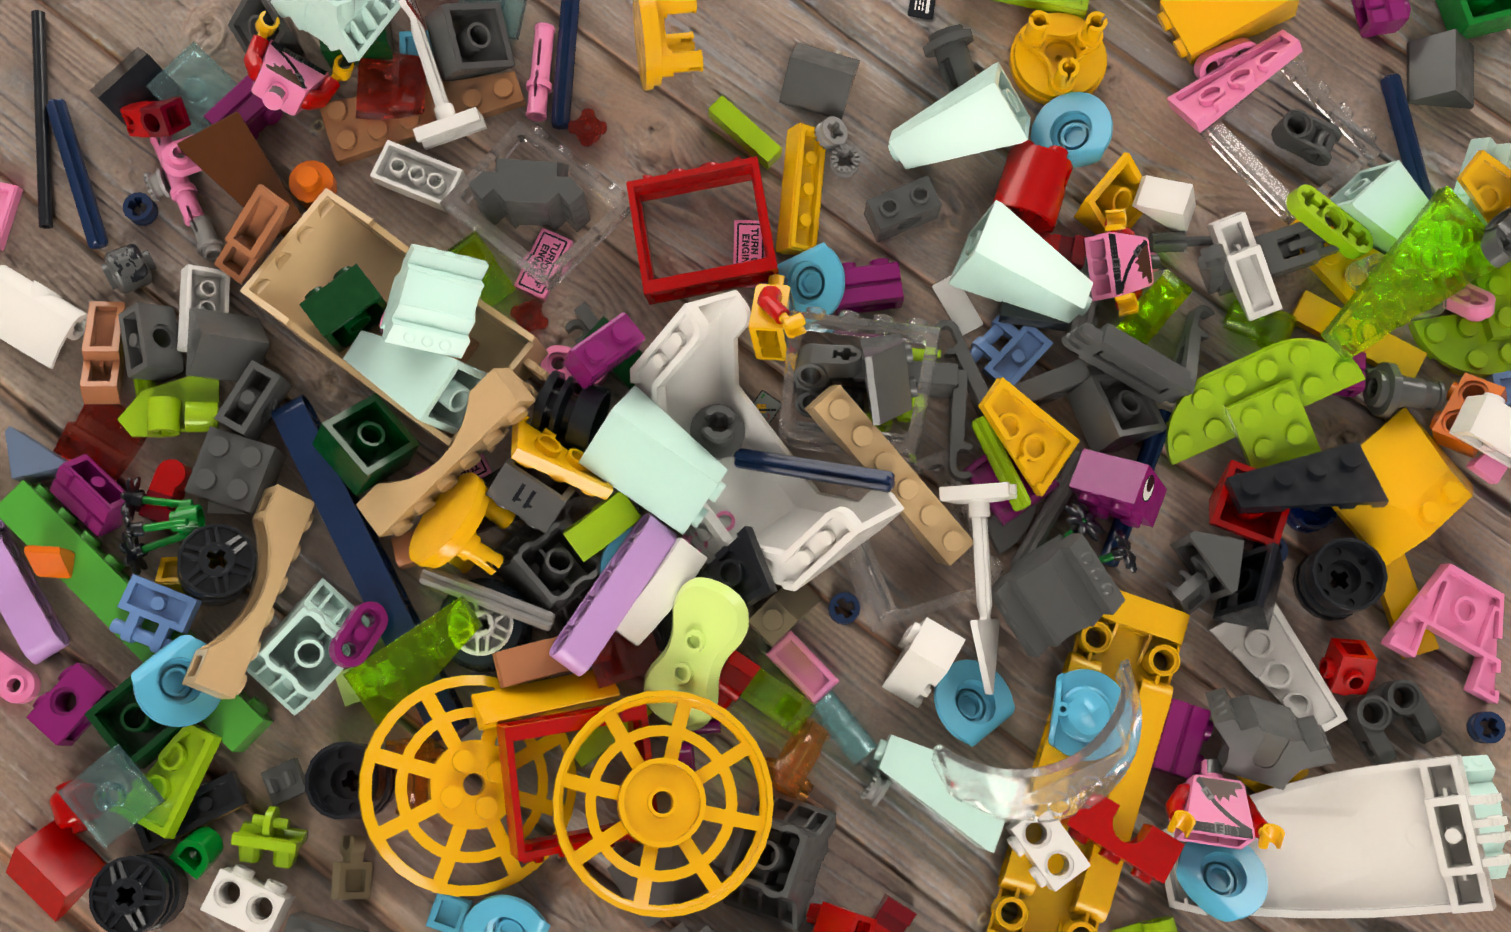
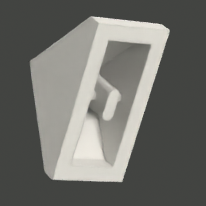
M1148 175L1142 176L1132 206L1174 232L1187 233L1196 207L1193 184Z

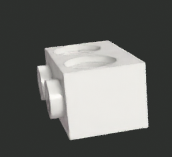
M1038 803L1005 827L1011 835L1007 838L1009 845L1019 857L1022 855L1027 857L1033 866L1028 871L1041 888L1047 886L1050 890L1056 892L1091 866L1047 803ZM1036 822L1042 829V836L1038 842L1030 843L1026 838L1025 831L1031 823ZM1059 853L1064 860V866L1059 873L1052 874L1048 869L1047 863L1052 855Z
M235 864L234 867L220 868L200 910L245 932H278L295 896L286 892L288 887L285 884L273 879H267L264 882L254 877L256 872L253 869L241 864ZM232 882L236 883L240 889V896L236 902L231 900L228 895V887ZM264 897L272 903L273 909L269 917L264 916L260 911V902Z

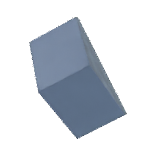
M11 426L6 429L5 435L12 479L20 482L24 480L36 483L56 478L59 466L67 462L66 459L26 433Z

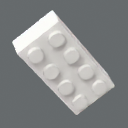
M387 140L370 174L375 184L447 213H450L466 180V175L462 169L390 140Z
M191 264L181 269L177 351L187 352L189 309L191 307L229 313L230 276L222 270Z

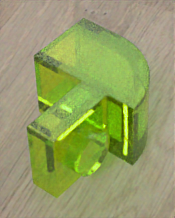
M476 230L447 250L455 254L466 255L487 262L489 268L482 279L484 288L481 291L480 298L491 307H494L516 291V288L500 268L495 256Z
M1166 269L1139 299L1138 313L1126 315L1116 328L1147 345L1170 316L1189 297L1193 289Z
M762 668L740 696L795 737L816 709V706L786 683H781Z

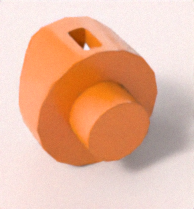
M310 160L298 164L292 170L289 176V188L296 200L308 209L325 188L337 194V181L332 171L324 163Z

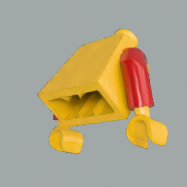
M774 274L769 276L768 284L756 286L748 328L756 359L789 362L794 371L798 352L791 345L792 338L807 333L804 328L806 322L801 313L795 314L791 287L788 286L787 277Z

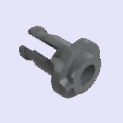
M961 24L952 25L940 29L928 37L929 42L923 46L925 57H936L943 81L948 86L949 92L975 77V69L967 45L974 41L971 29H963Z
M1382 362L1375 368H1366L1364 371L1366 373L1363 398L1369 411L1374 416L1388 417L1397 408L1401 407L1425 408L1429 411L1432 408L1440 410L1444 404L1446 388L1442 381L1434 383L1424 379L1406 377L1401 375L1397 364Z
M715 404L701 409L695 415L690 427V436L714 458L722 460L733 457L735 452L740 449L745 437V426L732 408ZM713 425L717 428L723 426L726 430L715 432L710 427Z

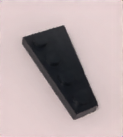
M1358 441L1227 477L1224 483L1238 514L1284 512L1285 509L1303 508L1304 511L1318 510L1320 507L1339 506V509H1354L1357 505H1372V508L1385 507L1389 502Z
M744 526L737 533L738 537L728 546L724 545L714 555L716 558L704 569H700L695 578H710L729 586L742 597L746 606L749 607L777 592V588L753 528ZM672 609L652 631L658 651H664L670 639Z

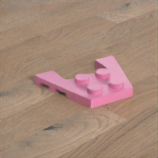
M1451 563L1440 564L1383 637L1381 644L1405 658H1415L1425 629L1474 656L1463 690L1486 703L1498 704L1500 691L1495 690V673H1501V660L1496 658L1497 639H1502L1505 594Z

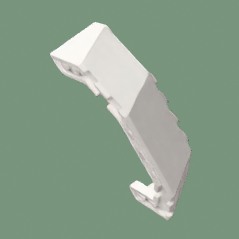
M737 290L685 303L630 368V383H635L637 388L644 392L689 435L692 420L701 409L715 404L725 405L732 408L744 423L745 437L740 449L744 448L793 456L739 385L738 337L748 327L751 315L746 301ZM713 425L710 427L715 432L726 430L723 426L717 428ZM734 456L718 460L728 469L721 480L726 487L715 502L708 499L703 507L709 511L699 526L696 528L691 524L685 533L688 537L690 535L693 537L691 542L697 549H701V553L708 558L706 562L709 565L716 558L714 555L724 545L728 546L738 537L737 533L744 526L752 527L774 583L782 585L783 589L796 591L883 529L905 508L891 491L887 493L871 490L861 500L822 493L811 480L737 468L734 465ZM728 511L734 516L735 525L730 531H727L726 528L731 525V518L727 515H722L718 519L716 515L719 512ZM705 541L708 542L707 548L704 547Z

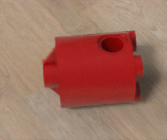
M1030 140L1015 144L1008 152L993 203L995 200L1003 203L1037 234L1042 232L1052 233L1065 196V189L1073 170V165L1067 158L1068 151L1057 145L1049 146V148L1035 145Z

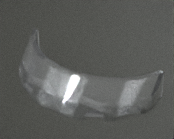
M1129 659L1121 661L1115 678L1121 686V692L1116 708L1106 726L1088 745L1066 759L1037 768L1002 769L970 761L955 754L941 744L935 746L932 763L948 793L962 803L964 801L981 811L992 814L997 819L1014 822V820L1038 821L1039 823L1058 821L1076 815L1080 809H1089L1099 803L1113 791L1126 774L1135 757L1140 741L1142 708Z

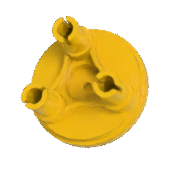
M633 0L636 55L640 80L644 91L653 90L654 86H661L662 78L673 77L674 73L703 72L702 50L698 49L695 51V41H692L694 39L693 31L666 34L664 18H667V15L696 13V0Z
M1042 10L1033 11L1031 17L1029 16L1028 23L1017 33L1009 54L1011 75L1019 89L1026 96L1043 105H1046L1060 95L1070 92L1093 94L1099 87L1107 67V53L1102 41L1103 30L1108 24L1107 18L1102 21L1105 14L1099 11L1091 12L1085 21L1078 16L1068 13L1047 14Z
M469 472L457 477L458 483L447 492L440 493L434 499L435 505L424 513L420 519L409 546V557L417 565L435 569L448 562L465 574L476 564L489 575L497 572L492 567L493 565L498 569L501 567L504 560L503 555L498 554L482 543L476 530L484 516L498 525L499 528L506 529L514 520L515 513L499 507L492 498L485 495L489 488L485 485L484 480L475 473Z

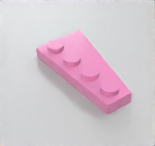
M1285 30L1277 32L1169 96L1167 101L1170 109L1201 133L1303 52L1300 40Z

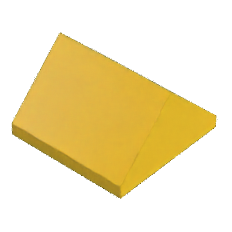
M1124 152L1085 198L1074 216L1075 219L1096 235L1106 233L1105 220L1107 217L1105 210L1125 209L1127 227L1130 229L1143 214V212L1132 206L1142 175L1130 153Z

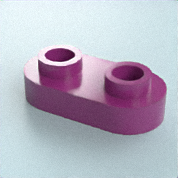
M369 601L359 604L352 609L329 646L330 657L337 666L351 668L362 664L366 660L388 624V615L383 606ZM363 615L369 618L370 623L368 627L362 624ZM344 644L350 647L351 652L349 656H345L342 652Z

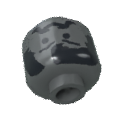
M128 244L106 253L104 256L105 263L100 265L112 289L118 288L122 293H129L149 285L153 280L151 270L156 269L149 251L141 252L135 244Z

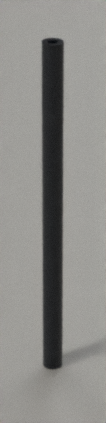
M33 10L31 11L38 221L40 228L50 229L53 228L50 128L49 115L46 108L48 104L45 12Z

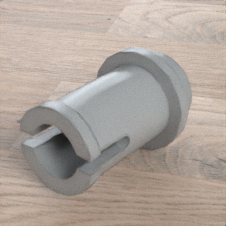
M208 215L193 218V221H190V226L198 243L197 253L203 256L205 260L217 259L224 248V243L217 237L212 224V218Z

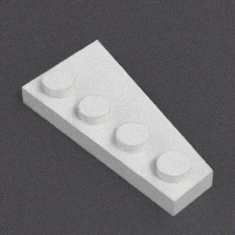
M1276 602L1269 630L1222 622L1208 630L1283 706L1290 707L1297 719L1314 715L1318 724L1322 726L1325 732L1348 720Z

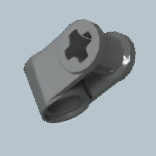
M1296 109L1288 112L1275 125L1271 136L1273 142L1279 148L1285 149L1313 165L1326 166L1332 159L1331 150L1335 142L1340 140L1342 131L1334 124L1324 122L1303 110ZM1288 126H1291L1292 128H1294V130L1296 131V134L1293 133V132H1291V131L1289 130Z

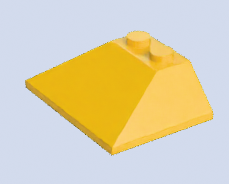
M1403 407L1360 445L1389 500L1387 505L1379 508H1372V505H1357L1354 509H1339V506L1332 508L1359 540L1365 541L1377 550L1385 562V566H1387L1429 538L1473 497V484L1409 410Z

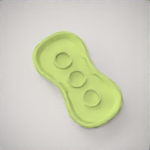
M705 577L691 579L680 588L673 603L670 639L664 651L648 668L644 678L643 692L659 690L687 692L706 698L718 705L721 670L728 657L744 640L749 627L748 608L737 592L719 581ZM666 702L647 704L658 718L669 725L672 724L677 704ZM691 708L686 729L690 731L701 729L713 717L703 711Z

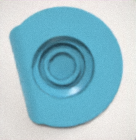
M1085 92L1066 93L1054 98L1040 110L1032 125L1031 141L1035 145L1047 148L1052 145L1065 148L1068 151L1067 158L1071 161L1073 168L1088 166L1100 161L1111 141L1113 134L1112 116L1106 105L1096 96Z
M824 242L778 264L779 275L787 277L788 286L791 287L795 314L801 313L806 322L805 325L820 323L835 312L844 294L845 273L839 257Z
M191 635L179 636L132 672L131 679L136 701L142 711L155 722L170 727L193 725L207 718L220 703L221 699L182 684L195 651L206 645L203 641Z
M966 659L952 663L949 671L937 686L934 687V703L941 722L953 736L971 747H974L1006 721L1015 710L1010 689L997 672H995L994 694H985L979 662L976 660Z
M1078 669L1067 673H1060L1056 678L1048 736L1049 744L1067 756L1084 760L1100 758L1115 750L1123 741L1130 722L1129 705L1122 689L1114 680L1098 671Z
M1187 842L1179 855L1176 875L1180 885L1201 909L1214 918L1224 922L1243 919L1254 914L1264 903L1268 892V878L1262 861L1250 846L1247 845L1239 850Z
M500 894L486 897L472 907L466 916L463 932H549L551 925L527 901L515 896Z

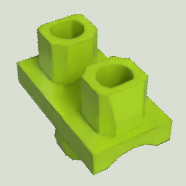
M269 806L265 815L254 814L252 822H243L239 832L232 834L231 845L238 846L240 862H259L263 858V851L271 850L274 851L273 865L288 869L296 862L299 849L307 841L308 830L291 828L290 819L280 818V808Z

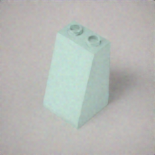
M636 386L613 407L578 462L682 535H684L691 524L696 528L699 526L709 511L703 507L708 499L712 502L717 500L726 487L721 480L728 471Z

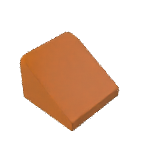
M27 545V547H24V553L37 576L66 579L72 577L75 559L73 551L53 546Z

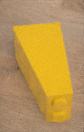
M1160 0V13L1157 14V18L1165 32L1170 30L1176 39L1172 43L1178 56L1181 59L1186 57L1190 65H1193L1197 58L1207 50L1237 38H1250L1296 16L1299 0Z

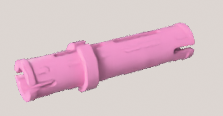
M544 22L537 23L534 27L535 35L530 79L526 82V90L529 94L525 116L527 119L536 122L547 119L548 95L552 92L550 73L556 29L552 24Z
M172 136L160 137L161 141H158L157 137H150V142L155 149L160 164L162 150L167 144L173 142ZM163 169L171 187L169 194L172 200L178 204L185 225L190 226V221H193V218L205 215L196 197L198 190L190 182L188 176L175 177Z

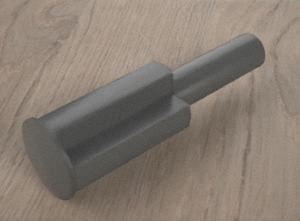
M1185 232L1150 233L1148 237L1150 253L1184 252V249H1187V247L1214 245L1211 236L1186 237Z

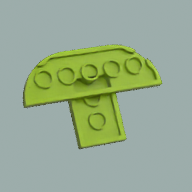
M1481 241L1463 245L1469 254L1464 259L1470 283L1495 296L1494 314L1479 322L1469 321L1458 314L1416 320L1411 322L1408 327L1414 341L1420 350L1427 353L1426 356L1430 360L1434 358L1442 365L1450 369L1449 372L1460 376L1468 373L1479 378H1486L1491 374L1511 371V261L1500 268H1496L1484 256L1481 250Z
M1294 338L1267 346L1198 378L1194 392L1175 401L1176 405L1169 421L1166 422L1165 450L1169 463L1172 465L1177 464L1237 437L1248 466L1256 469L1320 452V446L1304 407L1366 380L1357 363L1348 354L1322 341L1310 338Z

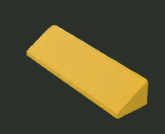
M798 123L789 128L786 137L776 252L788 255H798L816 246L818 240L826 149H823V145H818L820 142L815 140L817 139L814 136L816 133L814 131L815 127L803 123Z
M607 667L587 671L579 677L575 674L472 694L471 700L480 731L494 728L496 723L611 703L620 697V693Z

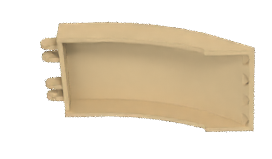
M325 188L241 288L240 292L372 393H376L392 408L444 446L450 448L459 430L454 435L416 419L347 363L343 358L351 345L339 353L323 337L299 305L305 300L304 298L309 291L316 287H324L334 280L333 276L340 269L346 266L352 267L356 263L387 303L394 277L400 272L403 260L409 250L408 246L377 224L371 217ZM478 299L475 311L476 322L469 336L479 342V347L466 364L487 374L493 368H511L535 399L539 393L535 387L528 382L526 383V381L533 373L538 379L546 382L550 373L539 366V364L547 356L548 351L530 332L481 299ZM379 325L369 331V333L383 336L380 333ZM506 429L503 432L505 436L509 432V429ZM496 447L487 448L486 451L491 454Z

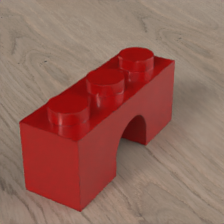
M1080 785L1060 821L1062 825L1068 828L1067 832L1070 837L1084 846L1088 841L1100 847L1098 854L1115 865H1118L1121 860L1133 867L1130 874L1150 885L1152 880L1164 884L1185 844L1150 824H1143L1134 839L1127 842L1121 841L1113 829V819L1120 805L1091 787Z

